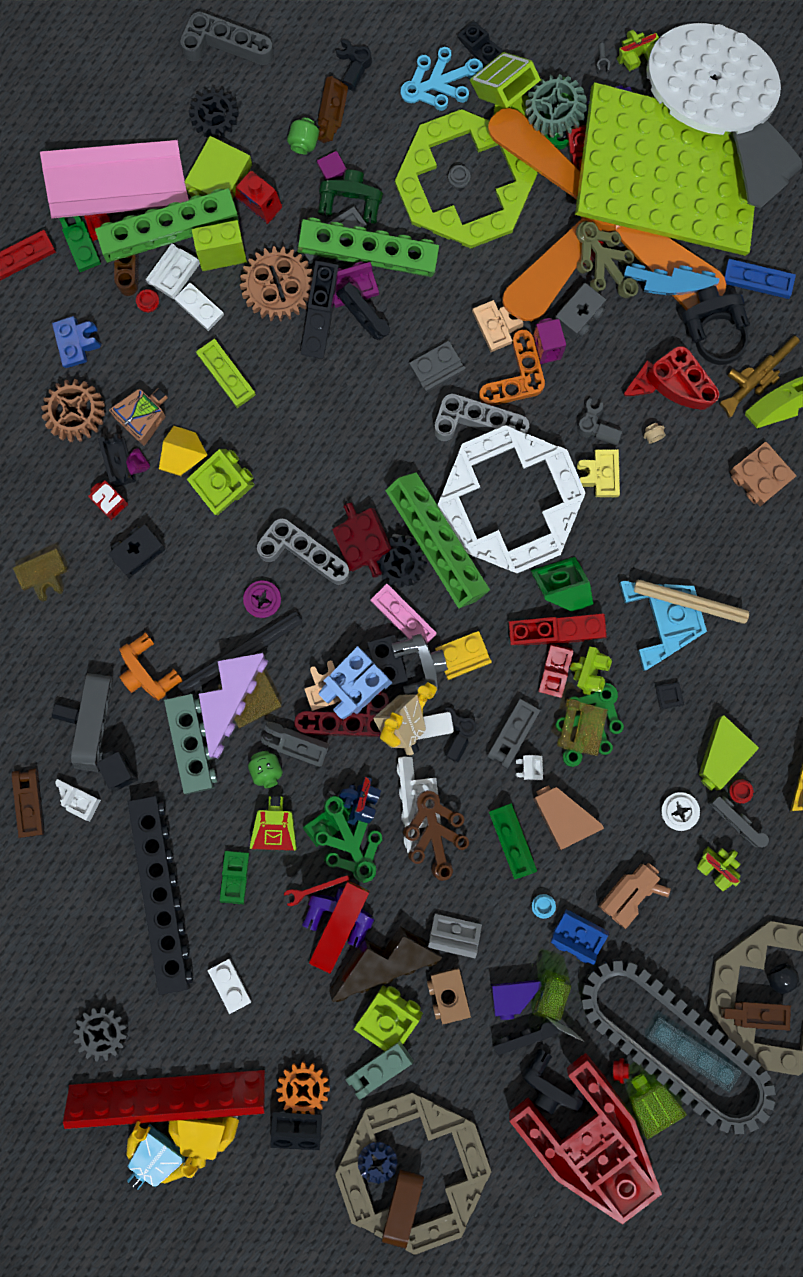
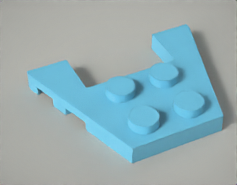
M622 581L619 583L624 603L649 598L661 644L638 650L643 671L653 667L707 632L701 611L635 593V583ZM660 585L697 596L694 586Z

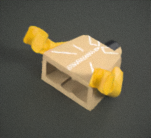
M427 682L425 686L423 685L418 688L417 695H398L373 718L381 732L380 739L391 748H404L407 755L417 753L419 746L416 740L426 730L423 719V707L427 699L433 698L437 687Z

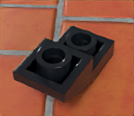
M475 21L457 35L465 48L476 59L481 61L483 67L487 66L504 52L490 40L489 33Z

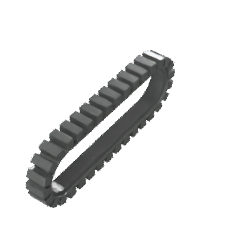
M621 958L612 959V968H609L606 961L597 964L601 971L600 974L593 969L587 974V978L593 984L583 982L582 994L589 995L581 997L583 1009H590L585 1012L590 1023L599 1019L595 1025L598 1032L604 1035L608 1029L611 1030L607 1035L610 1042L616 1045L620 1039H623L619 1044L621 1051L628 1055L632 1049H635L630 1055L633 1061L640 1065L646 1058L647 1060L643 1064L644 1070L652 1075L658 1068L659 1070L655 1074L656 1080L664 1085L670 1078L671 1080L667 1084L668 1089L675 1095L683 1089L679 1094L680 1099L687 1105L695 1099L691 1104L692 1109L700 1116L704 1112V1119L712 1126L718 1120L716 1125L719 1130L728 1133L732 1126L734 1134H744V1124L747 1125L750 1132L759 1129L755 1121L756 1118L764 1124L770 1116L764 1108L774 1109L775 1100L770 1095H776L773 1083L769 1081L771 1077L763 1067L758 1069L761 1064L754 1057L749 1056L739 1045L732 1052L736 1046L732 1039L726 1035L720 1042L724 1036L721 1030L714 1025L708 1032L712 1024L704 1016H701L695 1022L700 1014L691 1006L684 1013L683 1010L688 1004L679 996L672 1003L671 1000L674 998L675 993L667 986L660 993L659 990L663 986L662 982L655 976L649 983L646 982L651 976L650 972L642 967L638 973H635L638 966L635 962L627 960L623 968ZM617 975L627 976L637 982L755 1080L758 1092L754 1106L746 1113L740 1115H730L719 1110L603 1014L597 1004V992L601 984L608 978Z

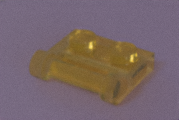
M567 699L565 705L567 712L561 738H558L556 746L598 756L608 710L581 703L577 700ZM578 710L581 711L575 741L572 742L570 738L576 711Z

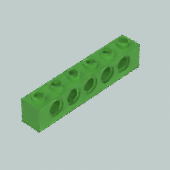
M228 188L225 190L216 189L211 194L205 196H193L188 201L182 203L173 202L162 209H150L145 214L139 216H127L119 222H107L96 228L95 231L103 256L108 263L193 237L192 229L238 220L239 223V219ZM210 207L217 208L213 213L206 212ZM187 214L195 215L190 220L184 219ZM172 221L170 226H162L163 222ZM142 228H150L147 233H140ZM121 234L128 235L126 239L118 240Z
M317 218L302 220L297 251L299 253L352 263L371 262V265L374 267L433 277L435 273L439 245L434 244L432 240L421 239L420 241L411 240L412 238L407 235L394 237L389 236V233L385 231L367 232L366 228L354 226L353 229L346 228L338 222L325 224L321 223V220ZM324 233L328 235L329 241L320 242L317 239V235ZM349 238L352 245L345 247L341 245L340 239ZM364 242H371L375 249L367 251L363 248L362 244ZM393 246L397 254L389 255L386 253L385 248ZM408 251H416L419 254V258L416 260L411 259L408 256Z
M417 472L400 477L385 490L457 607L460 609L472 604L490 591L489 587Z

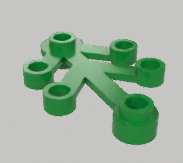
M605 683L603 691L610 693L609 699H604L602 692L596 691L594 694L580 698L571 697L567 701V708L573 712L578 711L581 706L596 704L589 713L568 719L562 717L556 721L555 726L559 732H566L571 727L585 724L573 747L563 753V762L568 767H575L581 763V751L593 728L598 742V752L602 755L611 753L613 746L607 741L600 718L604 708L610 722L608 726L609 731L612 734H619L624 729L623 723L618 720L614 703L618 698V692L613 685ZM571 700L578 702L577 708L574 709L570 706ZM560 721H565L567 723L566 729H561L559 727ZM613 723H618L620 725L619 731H614L612 729ZM603 743H606L609 746L608 752H603L601 750V745ZM570 753L577 755L575 762L569 760Z
M330 796L324 802V810L327 814L333 816L344 840L329 836L325 831H318L314 835V841L321 846L328 845L351 853L354 862L342 859L334 852H329L325 855V864L329 867L337 866L352 871L354 878L359 882H369L376 874V866L372 861L377 846L382 841V834L375 830L367 834L369 844L363 857L359 848L368 823L358 820L354 834H352L342 813L344 810L343 800L336 796ZM332 801H335L337 804L335 810H330L329 804ZM374 833L378 835L376 842L371 841V836ZM320 834H325V841L320 843L318 841V836ZM332 855L336 857L334 864H330L328 861ZM366 866L367 873L362 875L360 868Z

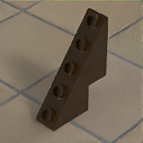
M401 926L385 949L364 938L329 989L331 1000L333 1002H341L353 994L367 992L376 985L387 984L399 976L410 975L417 969L425 966H433L442 959L439 950L428 948L429 942Z

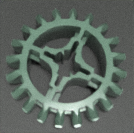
M560 74L557 79L550 75L547 82L541 78V85L533 86L535 92H529V100H526L525 103L527 107L525 112L527 117H529L530 125H534L535 131L541 130L543 136L549 132L552 138H554L556 133L563 137V131L566 130L571 134V127L579 128L578 120H584L583 113L587 112L585 104L587 98L584 95V89L579 87V83L576 80L572 82L569 76L563 80ZM562 93L570 95L574 101L563 98ZM539 111L550 114L551 119H545L539 114Z

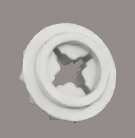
M679 792L670 795L665 799L661 807L662 819L668 827L677 831H685L692 828L700 816V808L697 801L687 793ZM677 803L681 808H689V810L683 813V819L679 815H671L677 810Z

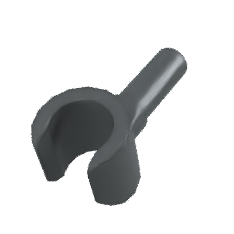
M600 43V56L596 65V71L599 73L600 64H604L607 67V73L611 64L605 56V44Z

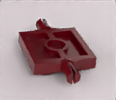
M347 503L343 508L348 519L343 524L332 529L345 562L348 565L349 571L354 572L363 566H369L372 577H378L382 572L377 561L392 550L375 509L369 508L357 514L353 503Z

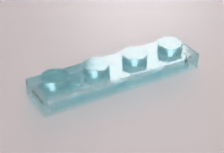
M659 1016L646 1035V1038L729 1093L742 1071Z

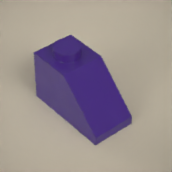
M532 980L491 984L494 1015L500 1016V1020L514 1019V1014H520L542 987L541 981Z

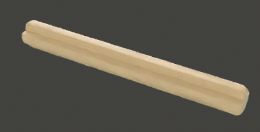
M637 580L634 586L635 593L744 624L749 618V611L643 580Z

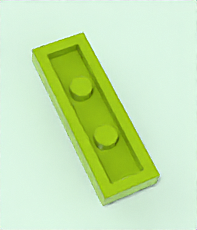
M215 339L196 351L198 357L236 408H239L256 395Z

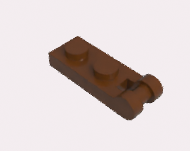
M33 768L29 769L28 772L22 773L20 770L13 771L12 784L18 838L44 835L38 770ZM29 781L30 788L22 789V782Z

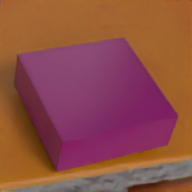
M337 151L317 160V165L326 181L335 180L343 176L344 171L347 170Z

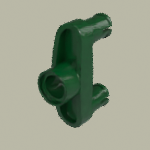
M345 170L343 180H328L320 183L319 193L321 197L317 213L324 216L326 207V216H332L335 196L361 199L366 201L363 220L369 223V217L372 214L371 223L375 224L377 223L379 204L382 203L383 192L363 184L364 173L357 170Z

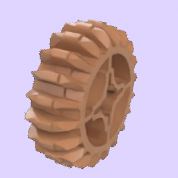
M74 379L72 385H70L69 381L65 380L64 387L56 383L58 390L54 392L49 389L48 392L51 398L44 397V401L48 405L41 406L43 412H46L42 415V419L47 421L45 426L47 429H52L51 433L54 436L59 434L60 440H64L67 437L69 442H73L76 436L78 441L82 442V435L84 434L87 438H91L89 431L98 432L95 424L103 425V421L99 417L105 416V412L102 410L105 404L103 401H99L102 398L100 393H95L96 389L93 386L88 388V384L85 381L79 385L78 380ZM71 395H81L72 400L66 399V397ZM90 400L91 412L87 418L84 415V409L87 407L86 403ZM60 404L63 407V411L60 414L61 418L57 421L56 410ZM67 406H69L71 409L73 408L74 410L77 409L79 415L70 412ZM73 422L82 423L75 427H66L67 425L70 426Z

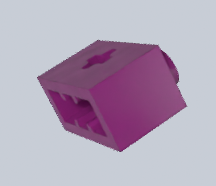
M552 318L541 320L539 324H536L533 335L540 364L561 360L566 348V342L560 320H552Z

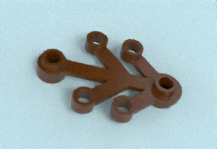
M430 790L423 791L416 800L418 811L411 823L404 828V837L410 841L417 840L420 835L418 828L425 817L428 825L416 846L409 851L408 857L415 864L422 863L425 858L424 851L431 840L436 860L432 865V874L438 880L445 881L451 877L453 869L446 862L441 836L451 841L460 850H464L469 846V839L463 834H456L439 824L436 813L447 818L448 822L454 827L463 825L464 816L457 811L452 812L442 806L439 796L435 792ZM431 799V806L426 807V801ZM458 815V822L453 823V818ZM414 829V835L409 837L408 832ZM463 838L464 843L459 846L458 841ZM419 852V858L414 860V854ZM447 868L446 874L441 875V870Z

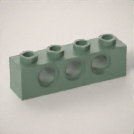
M193 694L164 700L183 793L188 795L214 789L217 776L215 769H210L209 759L212 758L209 757L208 746H205L204 722H200L199 713H202L200 699H195ZM187 714L191 715L193 718L192 724L188 727H183L181 724L182 717ZM192 737L196 738L198 741L197 747L194 750H188L186 748L187 740ZM194 761H201L203 765L202 771L198 774H194L191 771V765Z

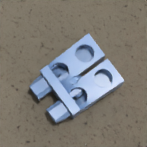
M357 646L331 675L323 680L326 684L318 694L328 704L338 696L342 701L333 710L344 720L353 712L358 714L384 688L386 689L393 682Z

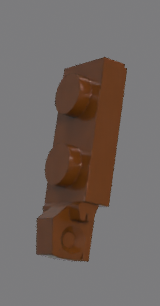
M332 76L326 78L318 118V126H320L318 140L322 143L333 141L334 133L336 134L337 129L341 128L348 86Z
M740 1002L735 1003L734 1008H721V1018L734 1019V1025L739 1027L790 1030L791 1005Z

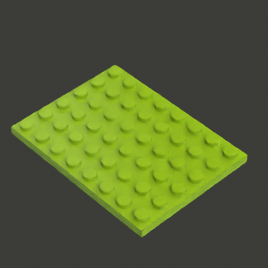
M594 82L591 86L575 215L744 256L749 254L755 206L747 203L745 183L733 133L725 132L724 135L694 129L670 115V109L664 103L659 104L656 98Z

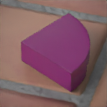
M138 448L128 455L126 464L131 475L145 472L150 468L149 463Z

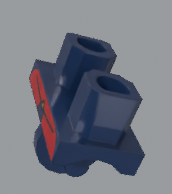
M365 776L362 785H359L357 790L354 785H349L348 789L341 790L339 798L343 800L344 807L349 809L352 805L347 823L355 825L358 820L365 823H370L373 820L376 810L365 805V803L369 802L375 805L380 797L381 790L371 786V778Z

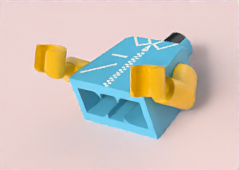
M137 1121L133 1132L128 1137L126 1156L129 1159L128 1168L133 1171L127 1180L131 1187L138 1190L145 1181L156 1187L160 1183L166 1184L184 1176L192 1178L200 1166H192L190 1164L193 1160L191 1157H188L185 1161V1156L180 1154V1147L176 1146L174 1141L150 1123L146 1129H143L139 1126L141 1122Z

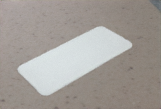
M446 712L423 717L426 730L418 739L453 733L451 713Z
M548 1018L561 1031L583 1041L570 1028Z

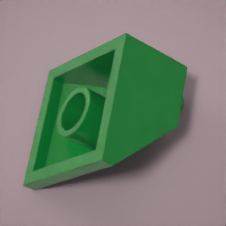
M576 557L531 570L532 576L546 601L569 611L593 605L590 582Z

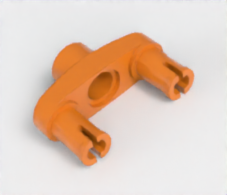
M144 633L131 644H125L119 649L128 667V670L120 675L119 678L131 693L142 687L154 699L159 701L166 696V692L178 683H181L182 679L173 669L159 681L152 680L137 660L139 654L154 645L153 641L148 638L149 636Z

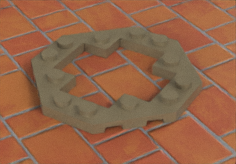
M768 921L753 934L747 936L735 945L734 948L714 961L708 1010L721 1026L724 1033L736 1043L735 1047L739 1045L749 1056L751 1055L761 1064L758 1069L763 1067L768 1071L799 1076L803 1073V1030L800 1050L756 1043L754 1042L756 1028L739 1027L734 1025V1019L721 1018V1008H734L740 966L764 970L767 945L803 951L802 926Z
M409 1092L365 1109L335 1175L351 1223L382 1238L389 1208L378 1212L374 1211L364 1178L358 1168L360 1152L368 1144L377 1142L375 1133L418 1117L421 1118L428 1141L452 1132L467 1179L445 1187L452 1208L451 1212L412 1226L405 1250L416 1255L462 1238L469 1218L473 1214L484 1185L491 1174V1169L473 1121L414 1092ZM371 1154L373 1157V1161L377 1160V1158L374 1157L373 1154Z

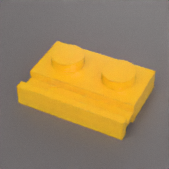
M479 631L435 648L436 651L443 650L448 670L444 671L447 680L492 663Z

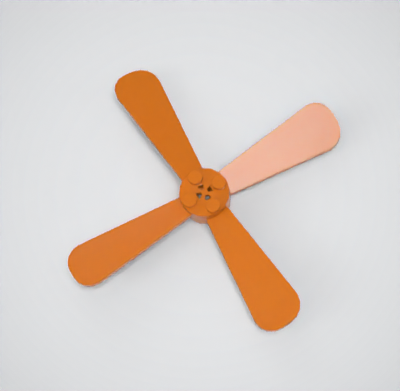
M511 108L498 111L488 123V133L493 141L577 199L580 171L540 131H535L534 125H530L528 119L522 113ZM581 216V220L507 287L503 294L502 303L511 315L523 321H533L543 316L576 269L577 262L581 260L582 243L577 238L576 229L584 221L593 222L600 231L618 232L621 236V242L648 271L654 272V269L667 271V276H672L673 269L683 265L693 268L692 272L701 274L702 271L715 273V277L720 278L716 286L720 296H723L725 293L726 281L719 270L669 237ZM698 292L672 295L686 310L700 303L697 296Z

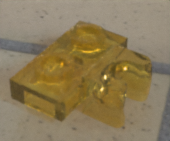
M57 549L13 568L22 590L34 587L40 601L44 602L47 600L45 592L48 587H53L54 591L59 594L63 593L61 584L56 576L67 572Z

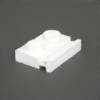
M171 244L148 275L146 281L149 285H153L156 289L174 299L197 269L200 262L194 256Z

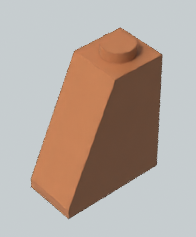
M548 785L536 791L538 796L533 798L558 850H562L604 829L599 821L557 787L550 789Z

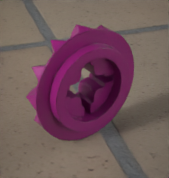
M257 581L246 589L243 602L246 610L251 615L258 618H267L274 615L280 607L281 595L274 584L268 581ZM266 590V599L272 603H263L260 609H258L259 601L253 596L261 597Z

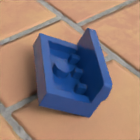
M566 909L553 931L551 943L557 949L568 951L575 955L580 961L589 962L594 965L597 955L609 935V931Z

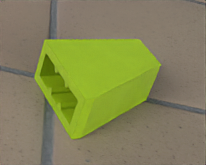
M724 715L720 716L715 722L699 775L703 778L701 782L708 789H715L716 791L721 790L759 749Z

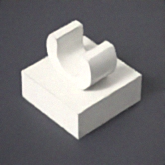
M525 755L523 759L516 760V764L524 765V771L516 773L517 777H523L524 780H543L542 756Z

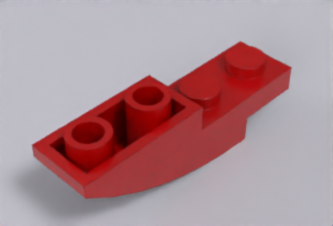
M605 614L509 621L511 645L571 643L607 638Z

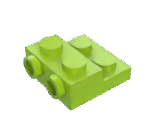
M219 449L187 478L188 482L214 515H219L234 500H239L255 485L251 481L253 479L252 473L248 469L240 467L237 463L239 457L232 450Z
M382 986L353 1030L386 1051L399 1041L404 1044L420 1021L423 1012L420 1011V1006L412 1000L407 1002L399 997L400 992L396 988Z

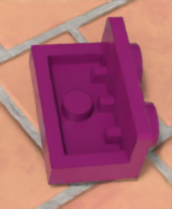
M358 262L351 268L338 269L336 292L350 282L359 289L363 299L379 295L371 262ZM335 293V308L344 306Z

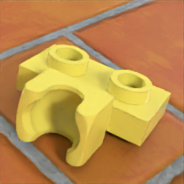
M595 450L594 460L578 461L577 469L585 470L588 473L587 477L580 478L583 487L595 486V497L620 496L619 450Z

